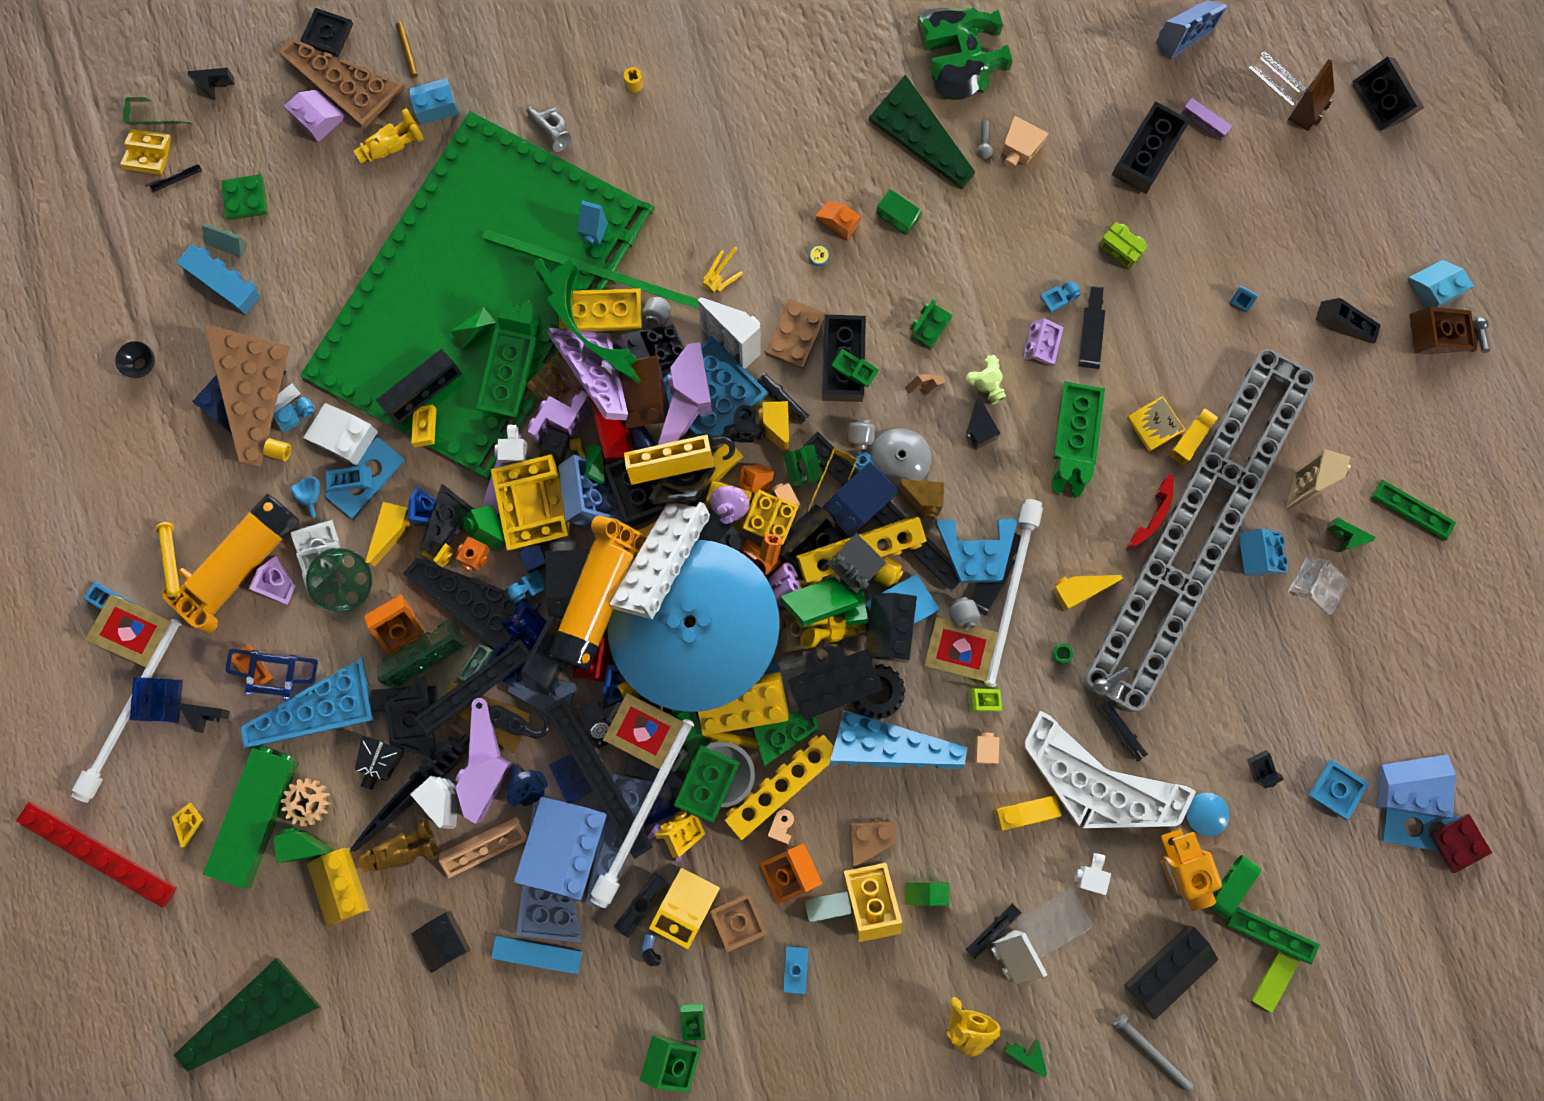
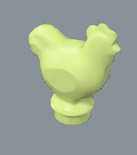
M988 355L984 360L987 366L986 369L982 372L968 373L965 380L969 386H975L979 391L988 393L987 400L994 405L1004 400L1006 395L1004 393L1005 390L999 388L1003 378L999 369V359H996L994 355Z

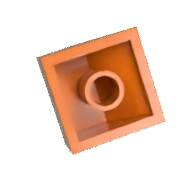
M402 594L364 615L368 629L390 658L427 636L414 611Z
M804 843L759 863L777 904L822 884Z

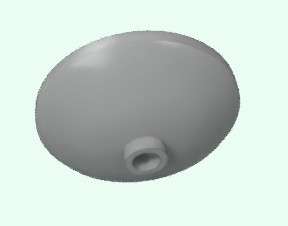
M904 428L888 430L881 434L871 447L870 459L872 463L897 489L902 479L922 481L930 469V448L927 442L912 430ZM899 452L905 453V457H904V458H900V457L898 456V453H899Z
M720 741L706 745L705 747L740 762L721 807H729L739 803L749 794L755 779L754 765L750 756L743 748L731 742Z

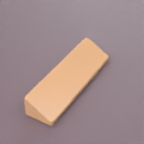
M514 817L439 853V863L449 879L526 842L527 835L519 818Z

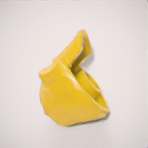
M953 997L951 1000V1016L947 1027V1036L955 1049L969 1057L978 1056L1000 1037V1026L990 1016L971 1010H961V1001Z

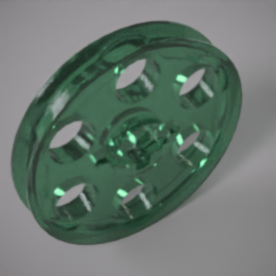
M344 548L331 549L318 555L310 564L306 574L307 590L313 601L320 607L332 612H345L358 607L368 597L372 588V572L369 565L365 562L366 560L358 553ZM351 555L354 558L355 563L352 567H346L343 564L344 556ZM323 557H330L332 559L333 565L331 568L326 569L321 565ZM361 572L367 576L365 584H358L356 582L355 576L357 573ZM338 574H340L341 578H345L341 586H338V582H334ZM314 576L322 577L324 581L322 587L316 588L312 585V578ZM348 592H355L358 596L357 602L349 603L346 600V594ZM327 593L335 595V604L328 605L325 603L324 597Z

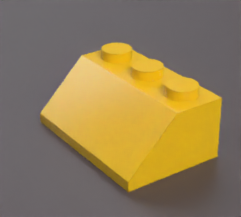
M341 848L307 864L327 927L369 911L350 848Z

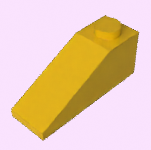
M383 502L365 561L370 566L375 567L406 533L407 528L411 526L412 523L408 520L407 507Z
M1121 575L1074 576L1070 579L1063 577L1055 582L1057 586L1052 591L1065 612L1120 582L1123 578Z
M1056 795L993 809L998 831L1062 816Z

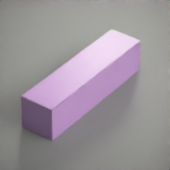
M1193 98L1190 99L1182 110L1184 115L1221 141L1232 127Z

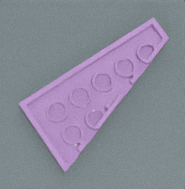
M549 328L548 336L604 418L626 420L628 412L618 371L591 351L571 330ZM580 331L584 338L593 344L613 349L610 333Z

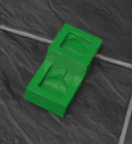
M843 348L830 366L843 376L867 388L879 371V369L864 359L859 360Z

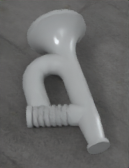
M532 106L526 109V112L552 138L551 148L553 151L560 152L570 144L572 136L569 132L564 131L566 122L558 114L556 107L540 113L535 111ZM551 117L558 125L553 127L545 119Z

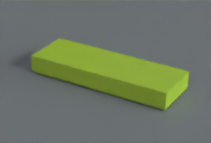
M1277 950L1250 1001L1273 1013L1301 960Z

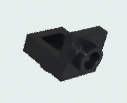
M1265 750L1247 759L1254 781L1263 788L1274 787L1277 783L1284 780L1283 776L1276 771L1271 754Z

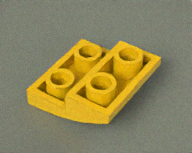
M758 489L741 529L762 538L766 534L778 535L782 538L781 542L783 545L799 506Z

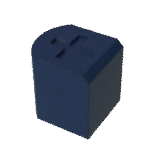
M538 545L526 546L521 551V559L529 574L546 568V557Z

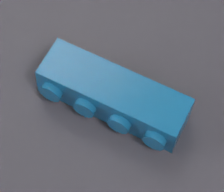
M191 244L176 263L195 279L246 315L261 298L256 291L258 288L248 280L246 283L242 281V276L235 270H227L225 268L227 265L220 259H212L210 257L211 253L202 246L197 248Z

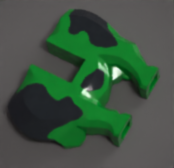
M973 7L966 9L934 8L924 11L918 16L917 24L925 51L959 44L960 53L931 58L929 69L932 80H934L935 89L940 95L951 100H962L972 96L979 90H982V93H984L989 87V75L999 68L1006 71L1010 70L1012 56L1009 45L986 53L982 52L981 42L977 38V34L983 31H988L995 36L1001 34L1003 23L999 10L987 13Z

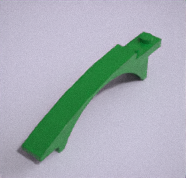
M541 258L536 260L534 264L538 270L535 272L542 282L545 280L547 283L545 288L550 294L546 299L566 326L591 351L622 375L637 384L641 382L631 366L637 359L628 349H609L595 345L585 339L579 331L572 310V295L576 279L580 273L579 268L569 259L554 271H551Z

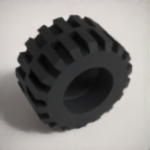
M884 664L875 665L881 681L885 682L890 689L889 699L883 704H874L867 697L853 702V706L860 711L861 715L875 718L876 720L887 718L894 714L904 701V693L906 692L903 678L899 677L900 674L892 670V667H886Z

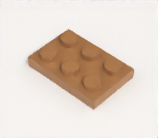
M789 298L767 347L766 355L803 369L827 313Z

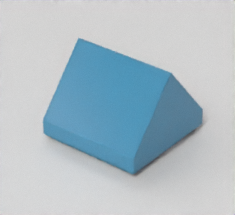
M1240 285L1229 303L1248 312L1258 295Z

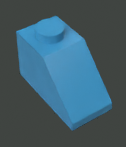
M582 200L578 234L584 243L600 245L608 225L603 208L600 205Z

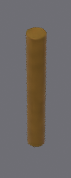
M402 22L396 23V28L410 77L416 78L418 72L405 27Z

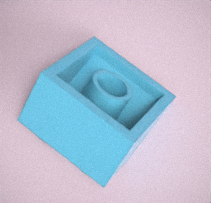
M1445 260L1408 278L1426 308H1439L1462 296L1474 287L1464 269Z

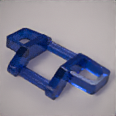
M230 649L225 670L228 674L247 678L244 694L261 693L283 696L284 699H290L292 684H313L315 682L318 661L316 659L296 657L297 655L291 654L290 656L259 653V650ZM233 654L251 656L248 674L231 670ZM257 661L288 665L285 686L275 687L254 684ZM296 661L313 664L312 677L310 679L293 680Z

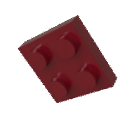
M1464 814L1429 833L1451 873H1457L1492 854L1470 814Z

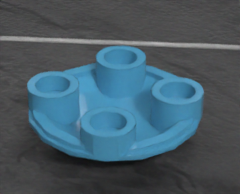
M1213 793L1195 795L1186 812L1188 826L1203 836H1214L1221 833L1227 827L1229 821V809L1221 797Z

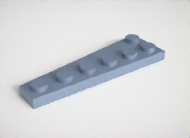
M614 774L613 780L636 817L653 782ZM608 815L606 816L599 839L585 903L586 905L596 907L600 906L590 901L592 897L591 892L600 874L605 876L606 872H609L624 842ZM627 857L617 875L618 880L624 868Z

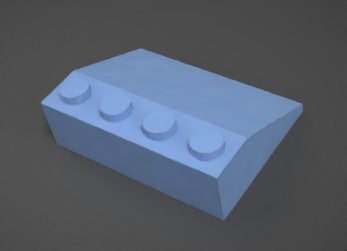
M540 797L513 883L574 901H581L607 814L590 808Z

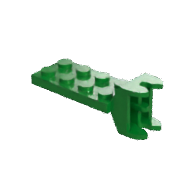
M507 297L499 309V329L495 328L476 409L518 418L537 340L534 336L538 333L540 315L537 310L533 309L530 301L527 300L520 309L518 305L514 306L512 297Z
M1066 381L1063 383L1053 459H1057L1051 482L1052 490L1056 495H1059L1064 490L1065 484H1070L1074 499L1079 498L1085 489V485L1090 482L1093 476L1097 459L1105 388Z

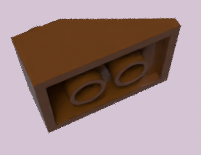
M1330 59L1327 60L1288 118V120L1307 131L1313 125L1317 126L1324 116L1321 112L1323 110L1327 111L1333 102L1330 98L1335 90L1333 67Z
M1428 307L1409 314L1414 341L1413 346L1416 354H1441L1477 350L1471 311Z
M658 356L639 358L631 366L641 382L637 384L618 372L628 412L627 419L624 420L626 428L665 423L670 407Z

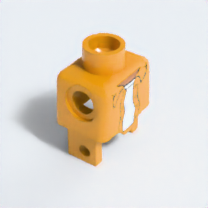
M1179 828L1160 835L1167 855L1160 862L1172 892L1187 899L1192 911L1214 905L1216 900L1213 891L1220 889L1222 882L1212 854L1200 849L1194 832L1183 835L1182 830ZM1171 837L1174 838L1172 839L1173 845H1169L1168 840Z

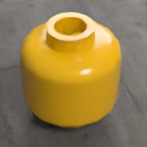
M886 556L882 558L886 564L873 576V579L890 588L899 583L904 571L901 570L902 565Z

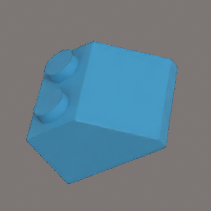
M448 78L410 88V98L420 125L458 114Z

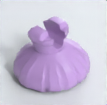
M722 486L711 495V509L720 517V521L724 524L740 520L749 510L750 502L747 495L737 487Z

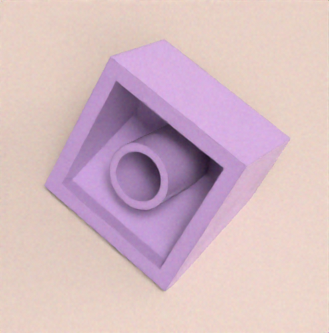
M319 89L299 92L284 105L291 118L317 142L322 140L347 117Z

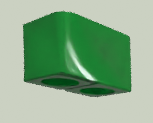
M889 189L878 204L876 215L907 235L920 220L922 211L898 193Z

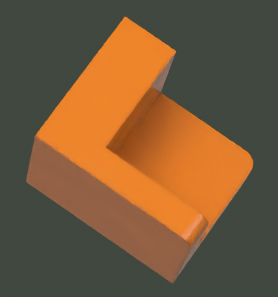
M762 464L742 466L739 486L752 493H756L758 489L770 491L774 471Z

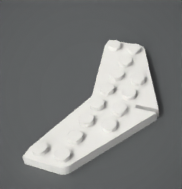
M1042 711L1038 712L1024 741L1026 752L1077 826H1080L1087 810H1090L1082 828L1178 826L1183 821L1196 793L1195 790L1187 786L1106 769L1064 731L1050 715Z

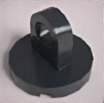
M744 404L738 406L734 412V423L724 427V436L729 437L733 442L751 443L753 439L758 438V441H761L765 438V428L755 425L756 414L754 409L750 405ZM741 411H747L750 415V419H741L739 413Z

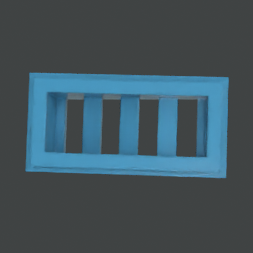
M360 465L326 471L327 491L372 488L371 468ZM344 474L346 477V484H344ZM335 475H338V485H335Z
M96 581L83 599L102 610L110 594L133 604V602ZM102 590L101 594L99 595V597H98L97 600L95 601V598L97 597V595L99 594V592Z

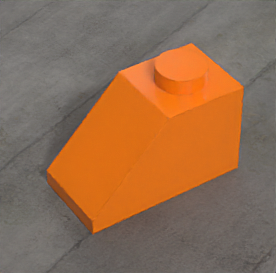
M829 201L815 216V218L845 240H848L859 227L861 217L845 204Z

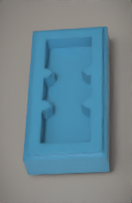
M786 946L783 992L806 993L809 948Z

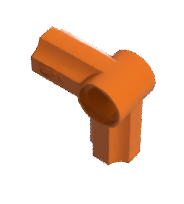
M766 534L761 548L748 539L738 552L749 558L765 576L780 568L781 562L778 556L782 545V538L778 535Z

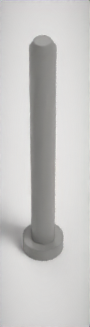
M1124 1013L1118 1016L1113 1025L1117 1029L1122 1028L1186 1091L1191 1092L1194 1089L1193 1084L1127 1022L1128 1017Z

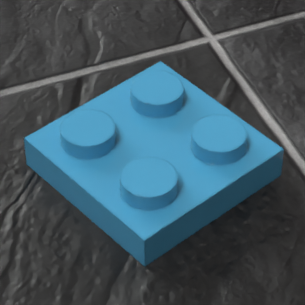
M1328 760L1308 797L1342 819L1349 820L1369 783L1337 762Z

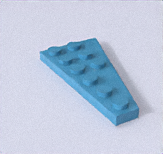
M359 658L355 663L340 669L334 675L300 692L294 698L281 703L270 712L262 714L241 726L244 748L248 749L374 721L364 658Z

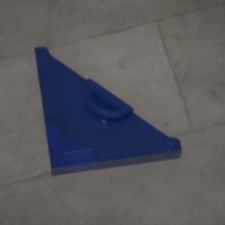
M667 779L643 823L644 827L681 811L680 808L673 806L676 798Z

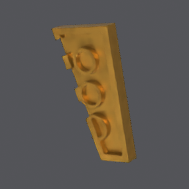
M450 683L446 694L450 692L452 689H454L457 685ZM483 695L480 697L485 699L489 706H503L523 717L527 723L531 717V714ZM472 703L458 713L459 716L471 723ZM493 724L497 743L515 755L522 735H513Z

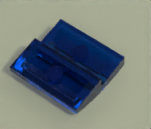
M133 677L130 720L179 722V705L181 703L183 679Z

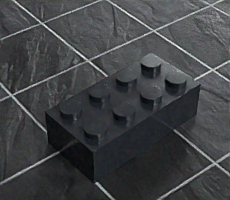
M1155 101L1117 163L1112 176L1147 194L1190 120Z
M825 314L822 401L863 402L864 386L843 376L830 366L842 348L859 360H865L866 316Z

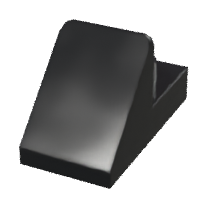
M228 68L188 71V76L194 84L213 100H215V86L226 87L227 85H235L234 76Z
M184 703L179 705L180 710L194 731L199 733L204 732L206 720L220 722V718L228 719L230 712L224 709Z

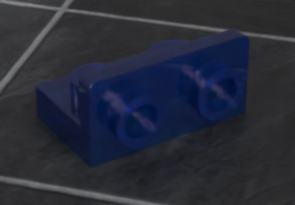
M522 601L519 602L511 618L503 620L501 625L506 628L510 635L515 636L518 640L521 639L527 649H533L547 621L527 602Z

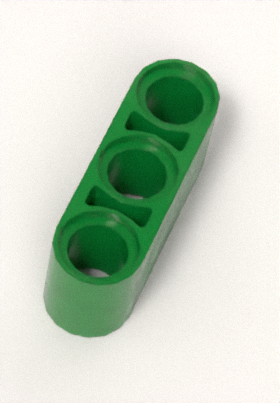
M1240 855L1222 879L1221 888L1213 892L1216 903L1209 908L1225 920L1228 919L1259 876L1261 868L1244 855Z

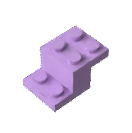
M581 390L580 394H576L572 399V407L550 396L546 401L544 400L539 406L537 417L532 418L528 425V433L533 442L541 446L548 429L568 434L570 439H574L592 409L589 394Z

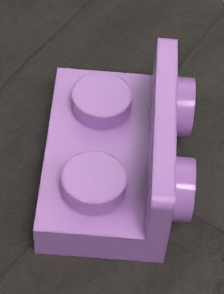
M1045 318L1034 321L1029 328L1030 334L1024 348L1025 354L1023 359H1035L1048 366L1055 365L1064 327Z

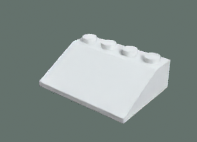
M702 297L698 299L701 329L709 337L712 336L746 369L761 355L760 322L754 316L750 317L746 312Z

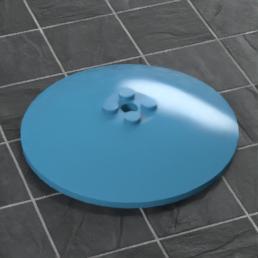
M697 540L653 619L613 609L607 628L608 641L618 670L629 685L641 696L671 710L683 712L708 711L737 700L747 693L764 675L772 661L778 644L780 629L779 609L768 580L749 558L724 544ZM689 616L696 618V624L691 628L685 626V619Z

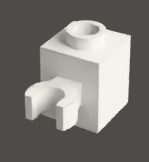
M508 425V439H498V445H495V457L501 463H518L527 460V442L524 439H518L519 427H516V425Z
M1094 853L1091 867L1081 866L1080 869H1077L1074 879L1077 882V888L1106 895L1111 873L1101 871L1105 861L1104 855Z

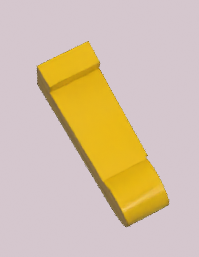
M1204 408L1177 442L1169 456L1183 466L1187 464L1218 417Z

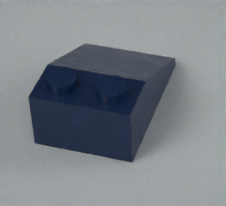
M870 461L824 504L822 509L831 515L833 520L849 537H853L900 491Z

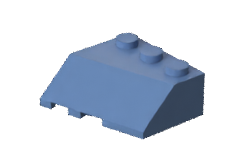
M1207 0L1196 4L1191 9L1166 21L1164 27L1159 31L1160 35L1156 43L1170 59L1174 58L1214 30L1227 6Z
M1441 755L1380 765L1377 808L1441 819L1453 818L1456 773L1449 756Z

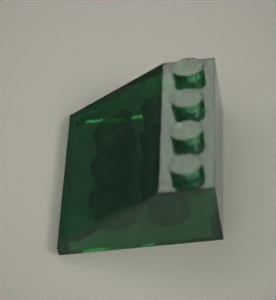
M446 620L440 623L435 631H428L419 636L420 640L412 644L410 642L400 648L401 651L395 655L389 654L385 656L382 662L377 665V680L391 688H398L469 644L457 623L453 620L450 622Z

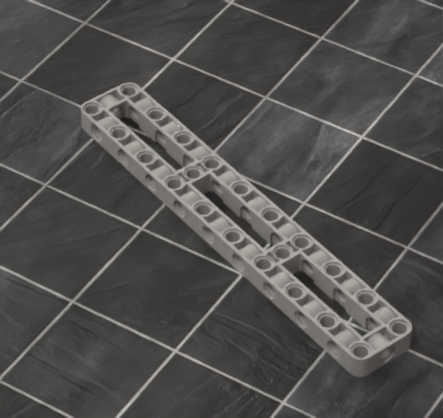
M1270 349L1262 350L1252 360L1083 677V685L1087 690L1096 694L1091 681L1092 675H1097L1099 679H1107L1113 675L1154 595L1160 589L1173 596L1175 601L1170 611L1164 615L1154 634L1156 637L1151 647L1145 651L1135 672L1137 673L1132 683L1128 684L1120 680L1110 687V691L1106 695H1098L1129 713L1140 711L1146 706L1315 383V375L1311 370ZM1262 359H1265L1268 362V365H1265L1262 362ZM1298 378L1302 379L1305 385L1301 384ZM1269 379H1272L1283 385L1285 393L1281 400L1276 403L1266 422L1267 427L1257 439L1248 456L1249 461L1246 467L1243 468L1227 458ZM1243 393H1247L1250 399H1246ZM1280 412L1286 414L1287 419L1282 418ZM1225 427H1229L1232 430V434L1227 433ZM1262 447H1266L1269 454L1264 453ZM1206 461L1211 462L1214 465V469L1209 468ZM1225 471L1231 473L1232 479L1226 477ZM1244 481L1250 484L1251 489H1247L1244 486ZM1216 483L1229 490L1231 495L1227 503L1221 507L1211 526L1212 531L1208 539L1202 543L1192 562L1194 565L1189 575L1171 566V563L1213 484ZM1188 496H1192L1195 499V504H1191L1188 501ZM1225 516L1231 518L1232 525L1225 521ZM1169 531H1173L1176 534V540L1170 538ZM1207 551L1213 554V560L1207 558ZM1150 566L1157 569V576L1151 574ZM1169 577H1173L1176 580V586L1169 583ZM1188 587L1194 589L1195 596H1190L1188 594ZM1131 602L1138 605V612L1131 609ZM1169 623H1172V624L1175 625V627H1176V632H1175V633L1171 632V631L1168 629V624H1169ZM1112 638L1118 640L1119 648H1114L1111 645ZM1150 659L1156 661V670L1149 666ZM1130 696L1136 697L1138 701L1136 707L1130 704Z

